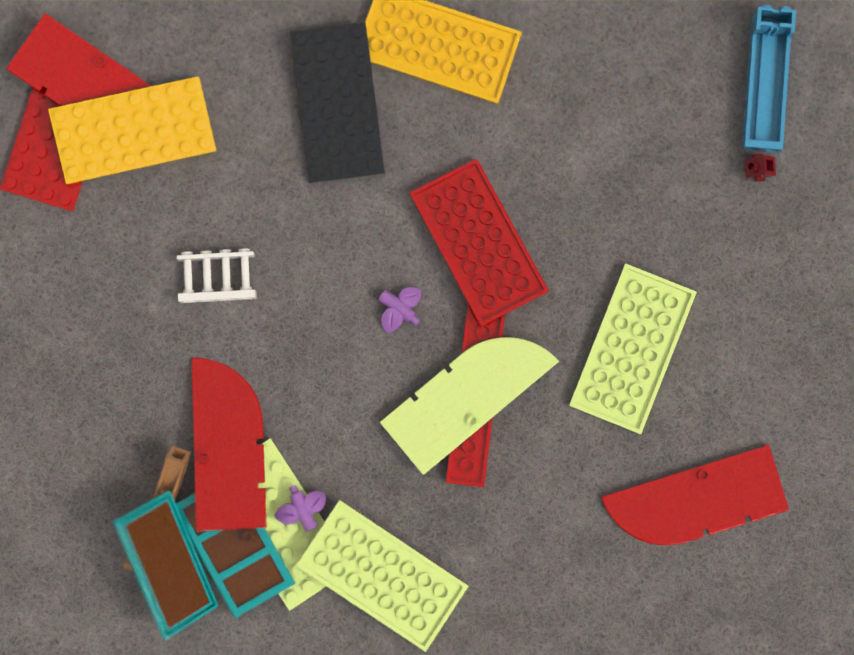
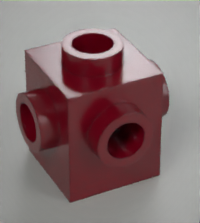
M759 153L753 154L752 158L745 159L744 170L746 178L754 179V182L766 181V177L776 176L775 157Z

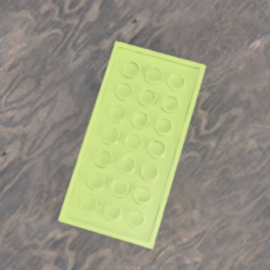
M625 263L569 406L641 434L697 292Z
M270 438L262 443L264 444L265 483H258V488H265L267 528L265 529L296 583L278 593L290 611L326 587V585L296 566L325 521L319 512L311 514L318 526L305 532L299 520L294 524L287 525L275 518L276 511L283 504L292 503L289 497L292 495L290 487L296 485L299 492L302 491L304 496L307 493Z
M340 500L296 564L297 567L425 652L468 588V585Z

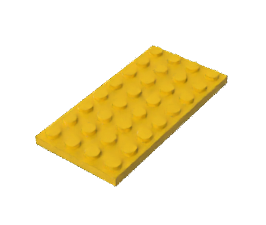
M373 0L366 20L372 64L495 104L499 103L522 32L425 0Z
M199 76L48 109L66 184L216 151Z

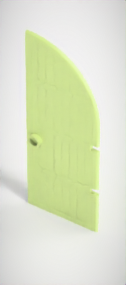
M500 337L480 342L464 351L449 364L452 368L449 374L446 369H443L417 390L415 395L419 398L414 402L409 397L380 423L424 475L559 361L543 347L520 338Z

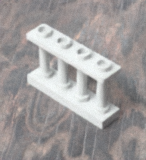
M247 248L238 249L239 252L232 253L231 250H219V253L212 254V251H200V254L193 255V252H181V255H177V260L184 262L185 290H183L182 294H178V302L192 303L257 299L256 290H252V287H250L248 258L255 257V253L253 251L250 252V249ZM241 258L242 287H240V290L233 291L230 284L229 259ZM222 259L223 288L219 292H214V289L211 288L210 260ZM203 260L204 289L200 293H194V290H192L191 261Z

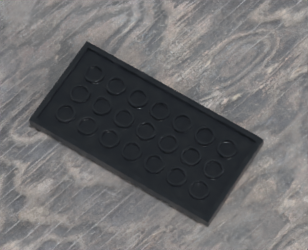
M366 22L290 32L309 183L385 174Z

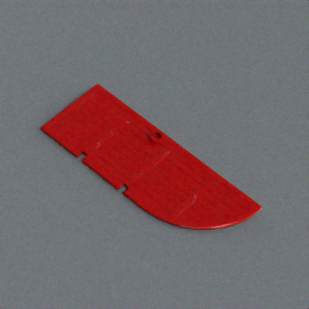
M46 13L6 68L37 91H40L43 86L47 88L44 95L59 106L152 87Z
M192 358L196 531L267 528L265 488H258V483H265L264 444H256L257 439H263V418L258 398L249 383L232 368L214 360Z
M769 445L601 497L608 514L621 529L636 539L655 545L683 544L703 538L702 530L705 529L708 530L709 535L744 525L746 524L744 518L746 516H750L751 522L789 511Z

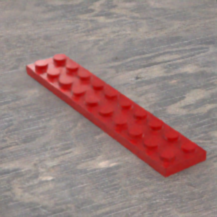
M468 305L462 353L480 342L503 337L505 315L480 327ZM493 418L449 454L446 483L484 487Z

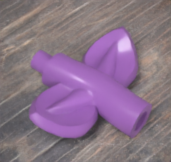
M414 287L404 288L400 291L398 297L387 290L380 295L378 301L389 307L384 311L381 318L382 326L387 333L398 329L403 320L407 323L411 322L415 326L420 322V319L415 316L416 312L411 309L418 304L421 298L420 289Z
M296 485L290 487L292 495L289 497L292 503L283 504L276 511L275 518L287 525L294 524L299 520L305 532L317 527L318 525L311 514L321 512L326 503L325 493L313 491L304 496L302 491L299 492Z

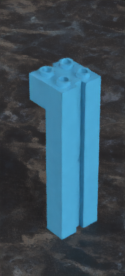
M761 5L757 7L751 16L742 150H760L780 153L783 150L791 36L795 33L796 10H791V7L782 6L779 7V10H776L771 5Z

